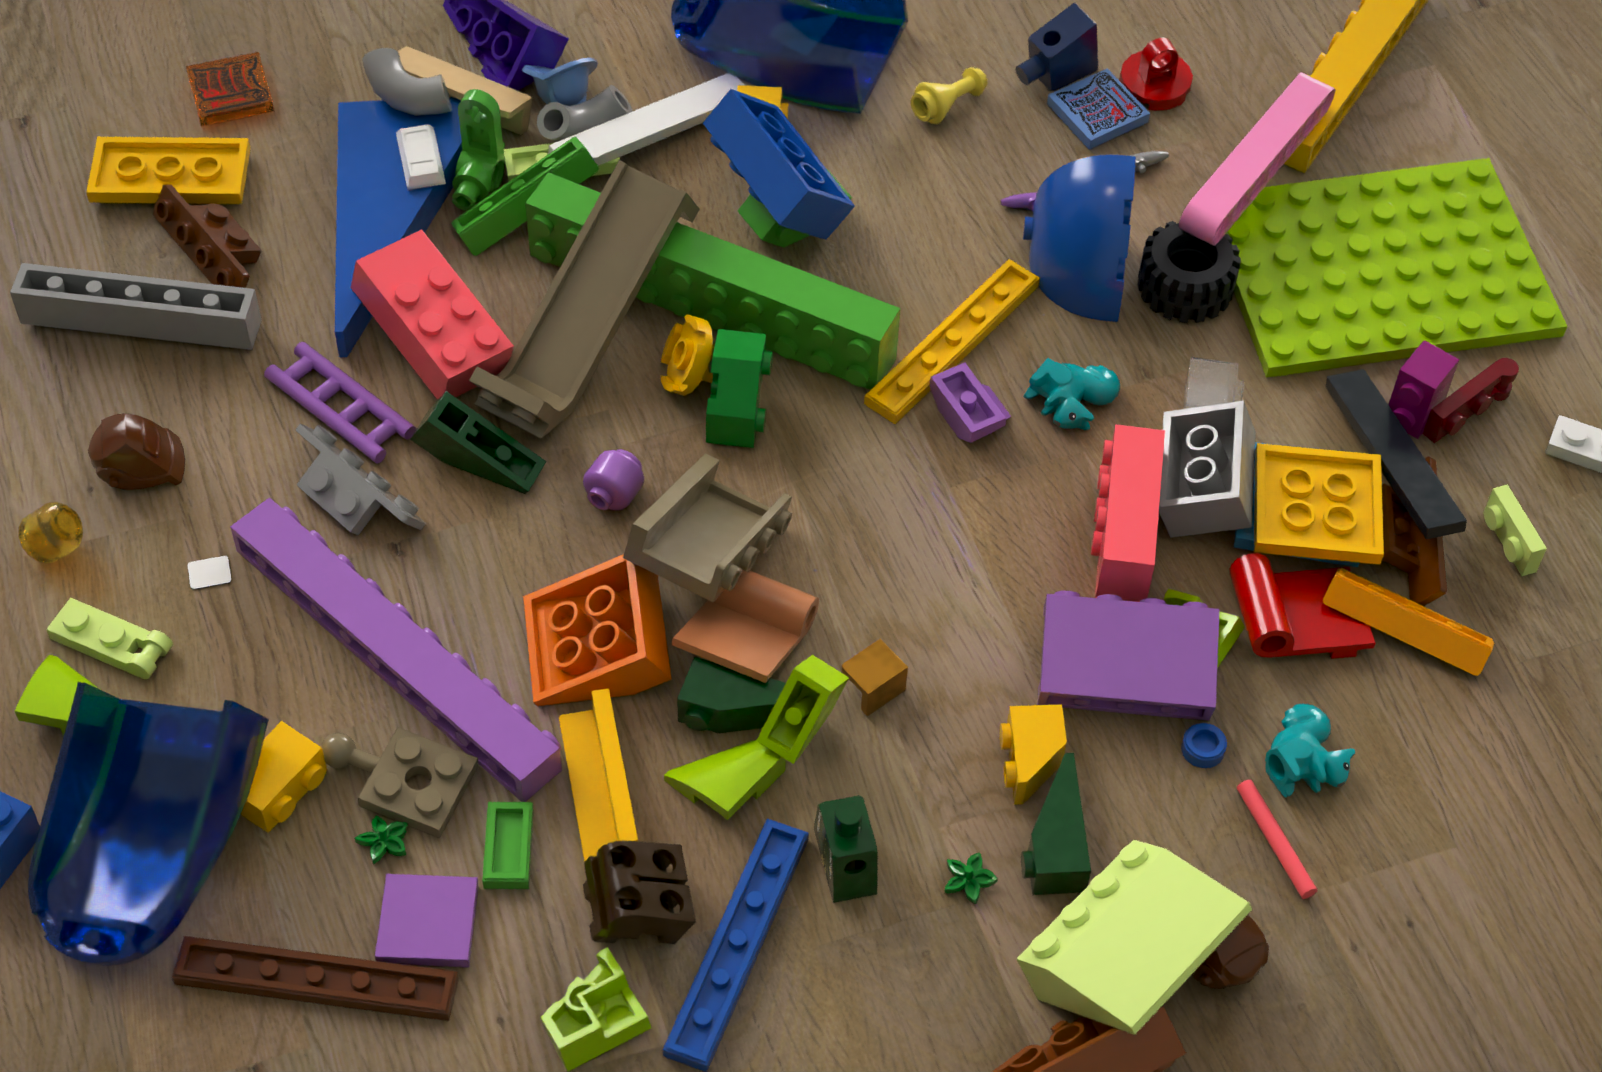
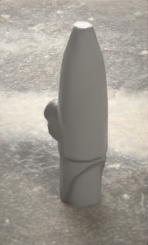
M1150 151L1129 156H1136L1135 171L1144 173L1146 167L1163 161L1169 157V154L1162 151Z

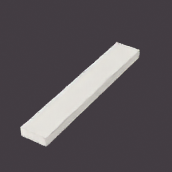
M729 72L549 145L548 154L572 137H577L599 166L703 123L730 89L737 91V86L744 84L732 72Z

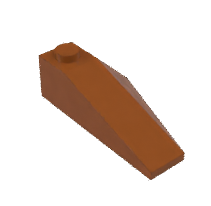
M1162 1005L1135 1035L1084 1016H1080L1070 1024L1065 1020H1061L1050 1028L1053 1034L1046 1043L1041 1046H1026L992 1072H1160L1172 1066L1175 1059L1185 1055L1186 1052Z

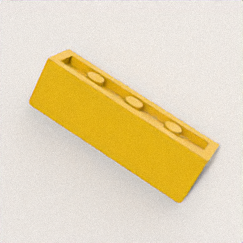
M609 688L591 691L593 710L563 714L559 717L584 862L589 856L597 857L598 849L610 842L638 841Z

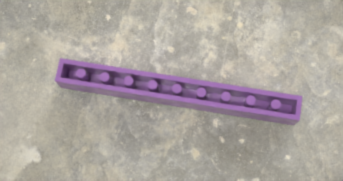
M269 497L230 526L238 553L464 752L477 757L478 764L521 802H526L562 771L561 746L549 731L543 730L541 732L531 723L527 713L517 704L511 706L507 703L490 680L486 678L481 680L471 672L470 666L458 653L451 654L442 647L439 638L432 630L426 627L422 629L413 622L410 613L400 603L393 604L384 597L383 591L375 581L370 578L366 580L362 578L346 556L343 554L337 556L328 548L323 537L315 530L309 532L304 528L290 508L287 506L281 508Z

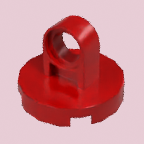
M1157 38L1149 42L1142 51L1130 55L1123 62L1119 81L1138 101L1149 104L1148 110L1162 111L1180 106L1185 101L1186 95L1191 90L1193 75L1190 66L1179 57L1172 42L1167 38Z

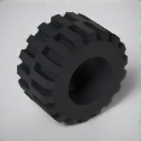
M1174 221L1166 223L1165 228H1156L1153 231V236H1148L1143 248L1137 284L1138 291H1142L1141 298L1145 303H1151V310L1155 313L1161 311L1164 313L1163 317L1169 320L1174 317L1180 319L1179 322L1188 323V320H1194L1196 323L1204 322L1205 317L1210 319L1217 317L1219 311L1227 309L1234 294L1241 264L1237 245H1232L1233 239L1228 234H1225L1213 246L1179 229V223L1177 224Z

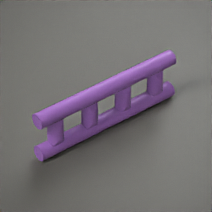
M300 342L296 345L294 354L300 359L288 369L282 371L273 364L267 367L264 372L266 379L375 463H380L385 458L386 450L380 445L394 433H398L407 440L416 431V427L305 342ZM314 369L327 380L314 391L309 392L297 381ZM339 390H342L355 401L338 414L324 402ZM369 411L383 423L368 435H365L352 423Z

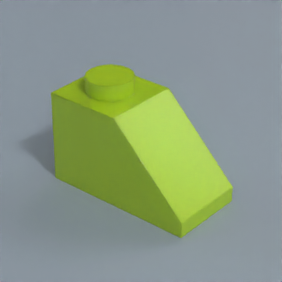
M814 655L808 657L791 672L756 741L794 764L831 714L849 677Z

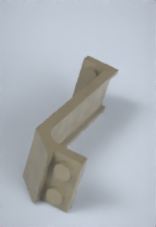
M619 160L505 368L496 376L479 367L475 368L469 379L470 382L481 389L475 405L540 439L572 414L676 222L682 217L693 223L699 212V207L688 193L667 185Z

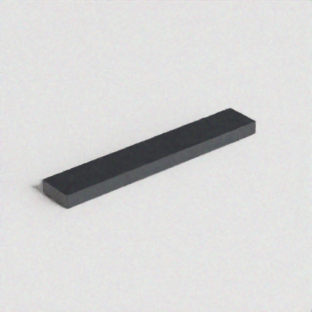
M1361 369L1327 376L1326 388L1369 454L1381 455L1382 474L1425 539L1464 532L1467 523L1466 518L1366 371Z

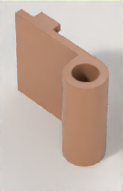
M743 570L735 587L731 591L725 590L714 603L707 600L673 637L671 645L766 683L810 630L818 610L819 598L755 572Z

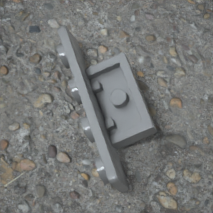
M301 423L299 424L296 431L318 449L320 454L296 485L347 530L359 535L381 505L403 523L419 530L423 529L426 523L416 515L419 508L400 494L397 497L392 495L388 491L391 484L373 471L369 474L361 468L364 461L347 448H344L342 451L334 445L337 438L319 425L313 430Z

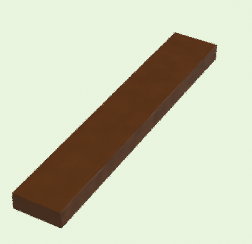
M184 936L172 975L174 985L444 1021L450 1020L459 980L458 972L190 936Z

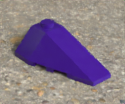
M445 0L443 3V7L457 31L464 34L470 46L468 49L470 53L478 58L483 68L481 71L485 78L516 91L534 82L533 76L522 71L525 65L555 69L569 38L506 0Z

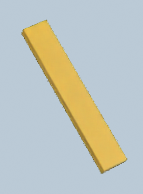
M1008 259L865 395L864 405L893 424H896L931 391V376L957 366L1039 287L1040 277Z

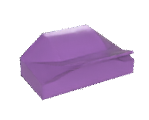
M966 363L931 376L930 389L938 410L959 439L969 443L976 441L1004 427L1006 420L1011 417L991 388L981 384Z

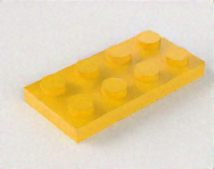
M97 137L86 190L89 203H156L162 186L172 185L188 204H242L251 149L249 139Z

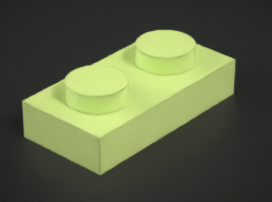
M1508 484L1493 488L1483 512L1487 526L1495 531L1503 545L1507 559L1515 564L1521 576L1537 572L1547 549Z

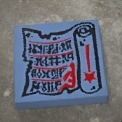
M1108 69L1049 94L1047 98V105L1089 150L1148 123L1150 118V112Z

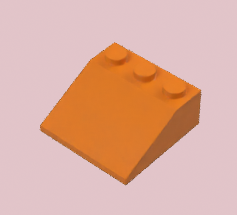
M623 554L523 596L532 694L535 705L545 706L592 700L591 691L609 688L610 697L635 695L672 680L658 575L624 559Z

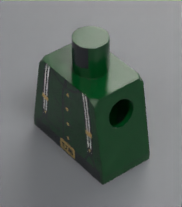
M853 796L818 804L814 832L833 903L877 895L878 851L864 798L862 796ZM855 860V868L857 870H846L845 866L847 863Z

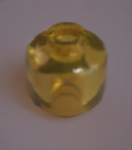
M59 502L45 503L21 520L18 527V537L22 548L30 557L38 562L52 563L80 546L83 539V527L80 517L73 509Z

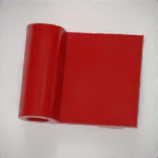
M1257 553L1243 555L1231 564L1229 568L1230 577L1252 650L1256 655L1273 658L1329 653L1331 659L1356 657L1358 650L1374 649L1376 642L1369 625L1323 603V598L1338 568L1273 573L1270 560L1265 555ZM1342 567L1351 572L1350 567Z

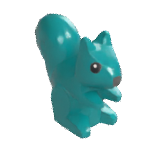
M1047 358L1030 378V387L1023 397L1030 400L1038 395L1044 396L1046 401L1041 414L1047 416L1055 412L1053 421L1056 426L1065 429L1080 428L1089 430V421H1092L1094 416L1080 401L1083 399L1093 405L1109 404L1119 394L1120 381L1113 370H1109L1102 365L1098 367L1089 365L1086 368H1082L1075 364L1058 363Z
M1303 703L1294 705L1284 712L1285 717L1281 721L1285 730L1278 733L1274 738L1271 749L1266 753L1265 757L1266 772L1284 798L1291 796L1294 792L1295 782L1300 779H1304L1306 784L1315 793L1321 790L1320 782H1327L1334 787L1343 786L1348 779L1350 759L1355 754V750L1350 748L1328 752L1321 745L1331 734V723L1326 713L1320 708Z

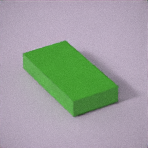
M488 802L482 878L483 889H529L533 802Z

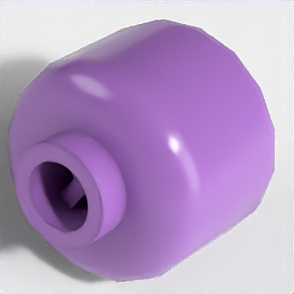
M622 449L606 450L601 453L583 478V485L588 494V500L601 510H623L631 503L644 483L640 461L632 453Z

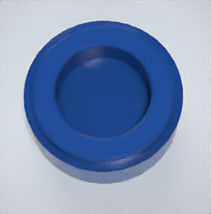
M1198 723L1186 730L1181 751L1184 758L1190 764L1199 768H1211L1218 765L1224 758L1227 739L1218 727L1208 723Z

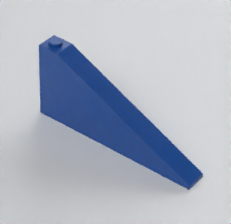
M449 97L452 108L450 112L415 116L395 110L384 100L338 102L335 337L339 358L348 357L373 317L351 289L356 260L417 231L423 230L425 233L453 189L452 182L455 177L457 162L463 150L458 115L460 99ZM429 124L434 127L446 184L408 190L396 132L402 128Z

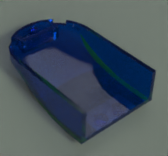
M674 0L671 8V20L675 36L682 47L693 55L754 86L782 87V98L827 110L861 114L909 21L906 0Z
M78 682L31 858L28 876V896L32 914L38 916L46 933L44 937L55 949L75 960L94 965L113 966L129 963L149 954L171 936L184 919L211 874L235 829L248 798L269 721L268 718L230 700L224 701L222 711L119 699L92 685Z

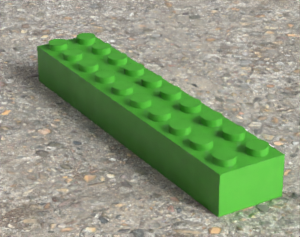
M548 172L525 203L530 256L536 257L541 262L561 267L601 192ZM676 222L636 295L641 301L670 310L678 316L684 317L688 314L708 320L711 328L716 331L724 329L766 334V349L776 352L784 358L794 359L809 365L819 372L832 374L849 381L855 386L864 387L869 390L888 374L897 358L900 320L899 307Z

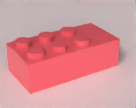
M423 230L417 231L356 260L351 289L437 400L445 391L454 397H458L477 387L469 381L476 367L495 376L505 368L510 360L514 345Z
M1115 424L1112 441H1104L1102 465L1099 467L1097 482L1099 495L1096 499L1094 514L1096 527L1093 532L1091 555L1098 556L1095 598L1104 594L1120 596L1123 601L1140 602V600L1148 597L1155 566L1165 430Z

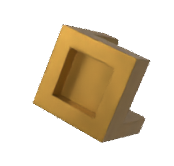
M880 638L842 664V673L848 676L849 680L862 693L861 710L866 716H869L906 690L908 666Z

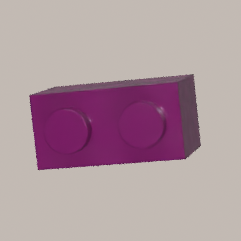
M1425 340L1400 368L1388 404L1406 432L1417 439L1423 434L1431 409L1446 399L1459 362L1458 358Z

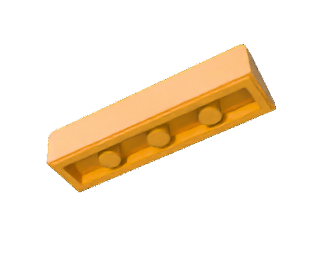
M1342 567L1341 569L1338 568L1323 598L1325 605L1474 676H1478L1481 673L1493 649L1494 641L1492 638Z

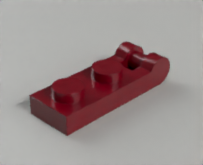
M1510 358L1498 359L1431 409L1423 435L1435 444L1447 434L1450 436L1456 434L1473 414L1477 416L1483 414L1493 400H1506L1512 390L1511 382L1516 379L1519 372L1518 364Z

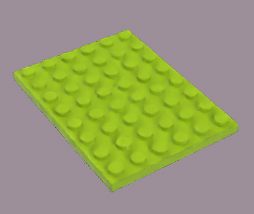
M1489 158L1264 187L1226 233L1233 239L1232 245H1237L1239 249L1238 257L1241 258V264L1234 293L1266 378L1410 358L1424 340L1448 353L1562 337L1568 327Z

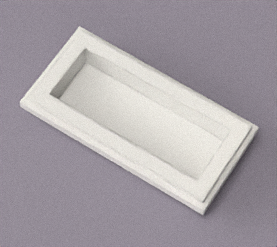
M428 124L398 130L396 137L407 189L411 190L446 184L434 127Z

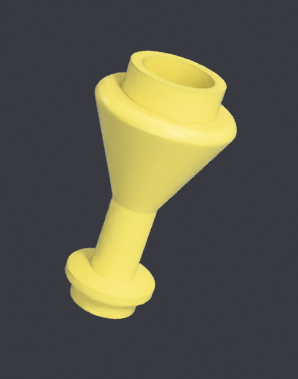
M969 67L964 70L963 79L951 85L929 82L918 84L914 95L911 97V107L915 116L924 122L927 121L932 124L941 123L958 97L968 92L974 96H979L983 93L984 88L987 86L986 75L979 68Z

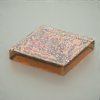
M259 52L186 66L201 126L274 111Z

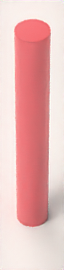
M1243 781L1236 789L1302 899L1313 896L1318 889L1253 781Z

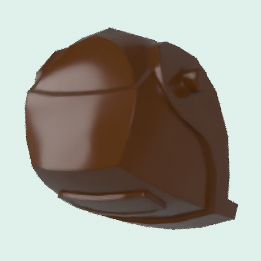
M127 413L115 414L101 420V424L93 434L88 448L92 466L96 469V474L100 479L111 487L124 490L145 489L166 482L174 485L182 483L185 470L184 449L180 438L171 430L162 428L147 418Z
M1247 915L1191 975L1201 982L1202 985L1211 989H1225L1226 987L1250 983L1259 973L1261 967L1267 963L1269 945L1256 922Z

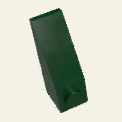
M447 391L429 409L410 440L443 463L523 494L530 490L547 462Z
M694 657L677 698L678 722L684 723L689 728L697 731L708 730L715 733L761 729L764 727L786 682L770 678L764 683L712 661Z
M1074 753L1064 754L1031 833L1028 851L1021 852L1023 878H1030L1032 895L1082 893L1088 887L1091 866Z

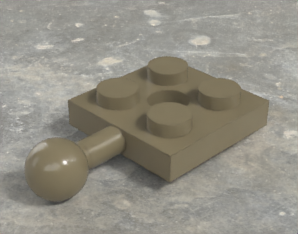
M397 727L381 757L356 749L352 738L343 733L331 734L321 744L325 763L328 766L343 768L351 764L371 773L358 796L359 807L394 821L406 822L408 826L440 838L478 768L477 757ZM414 775H424L431 780L427 787L419 790L412 789L406 784L407 780Z

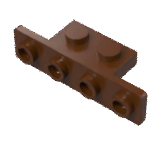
M163 185L153 211V216L211 284L246 288L250 275L241 263H257L262 251L249 236L248 232L237 223L222 204L211 203L208 205L190 206L172 185Z
M1429 456L1426 457V461L1437 476L1436 460ZM1386 483L1383 484L1384 556L1382 560L1408 573L1410 600L1426 606L1447 592L1443 536L1426 540L1392 487Z

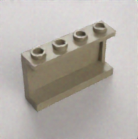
M705 453L632 524L623 558L714 603L725 590L731 591L735 587L743 570L746 572L751 570L760 552L765 554L769 550L776 534L783 535L792 519V513L788 511L792 496L784 493L771 507H768L714 481L720 460Z

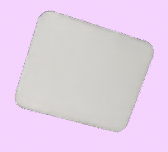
M227 556L188 563L190 587L192 589L225 584L231 581Z

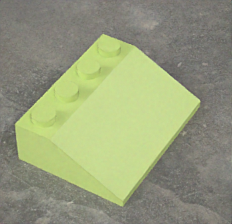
M1133 840L1120 851L1119 855L1099 875L1092 879L1088 887L1071 904L1066 906L1061 914L1040 935L1032 940L1031 944L1017 958V961L1038 1000L1135 1035L1250 913L1252 908L1248 901L1169 850Z

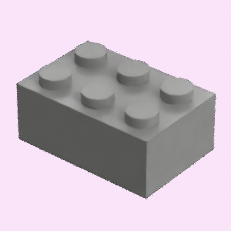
M1244 400L1164 412L1163 430H1165L1159 513L1170 538L1252 528L1256 431Z

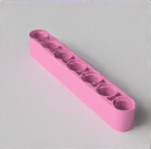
M1304 73L1297 75L1190 200L1180 218L1179 229L1213 246L1216 245L1326 114L1333 101L1335 88Z

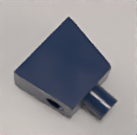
M1076 3L1071 4L1030 35L1028 39L1029 59L1015 68L1018 78L1024 85L1027 86L1039 79L1051 91H1056L1098 70L1097 24Z

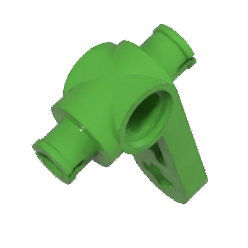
M478 89L467 91L458 105L463 150L459 156L455 177L452 182L455 190L452 195V202L456 207L464 211L469 210L475 206V203H479L488 197L489 193L498 190L505 171V144L502 138L500 108L497 101L490 94Z

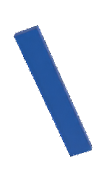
M768 818L766 819L665 1043L663 1057L704 1072L708 1071L808 843V832Z

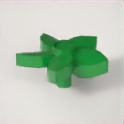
M376 815L372 820L373 832H365L355 837V842L362 846H371L370 856L373 864L385 855L386 850L391 855L404 856L406 855V850L402 838L406 835L408 823L396 821L387 826L385 820Z
M980 852L971 855L967 860V865L958 860L947 859L949 871L954 877L946 884L945 893H956L964 889L967 899L977 904L980 897V888H987L998 882V878L993 872L983 868Z

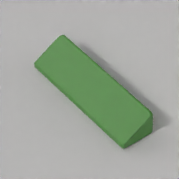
M572 137L454 219L451 224L471 253L475 256L479 255L527 221L525 203L548 172L581 184L598 172L599 167L579 139Z

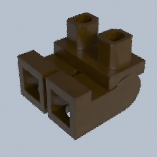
M614 841L599 848L596 853L597 857L589 856L584 862L587 881L583 884L585 899L591 904L593 922L589 927L593 941L615 943L619 938L638 939L642 934L657 935L658 942L675 944L696 922L689 885H684L688 878L681 844ZM670 864H672L673 871L671 873H667L666 869ZM679 903L680 912L674 914L673 909Z

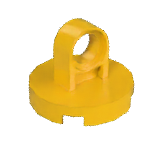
M688 314L684 316L685 324L676 323L666 340L661 363L668 364L667 376H660L665 390L684 396L692 393L701 380L712 383L713 373L709 372L708 366L715 347L712 328L708 320Z

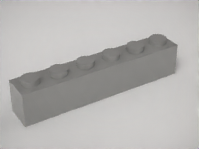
M21 263L10 291L20 324L252 350L262 321L256 291L250 288Z

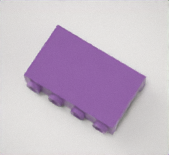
M1057 591L1054 594H1047L1043 609L1044 630L1037 705L1062 704V708L1210 721L1216 708L1220 609L1208 608V605L1201 602H1187L1182 606L1169 605L1157 598H1145L1140 600V602L1123 601L1120 596L1112 594L1100 595L1097 598L1080 597L1078 593L1073 591Z

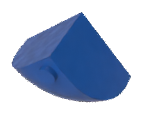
M1090 156L1072 161L1058 168L1039 187L1034 201L1033 216H1025L1023 239L1030 240L1029 265L1031 273L1040 277L1039 288L1051 301L1073 314L1095 320L1118 322L1124 287L1125 261L1128 256L1131 228L1129 223L1134 193L1136 156Z

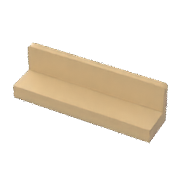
M408 46L398 51L401 64L409 75L427 78L441 74L449 97H455L462 100L467 91L472 89L487 92L499 105L502 128L519 135L528 130L532 104L531 96Z

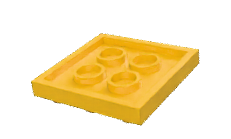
M1257 443L1255 450L1254 553L1381 564L1384 556L1381 455Z

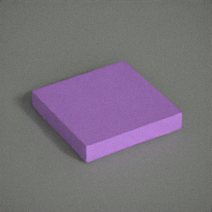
M386 874L375 952L376 961L403 965L469 967L479 886L478 878Z

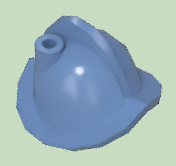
M591 57L581 58L555 69L525 65L522 71L533 76L538 96L546 104L558 102L563 105L572 106L587 101L589 75L597 68L598 62Z

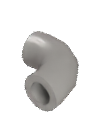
M391 48L375 49L368 52L362 58L366 76L374 93L393 109L415 116L443 114L452 111L448 90L441 74L427 78L409 75L401 64L399 52Z
M610 85L593 98L577 105L567 106L558 102L545 105L537 117V127L543 137L558 142L633 112V109L625 96L615 86Z

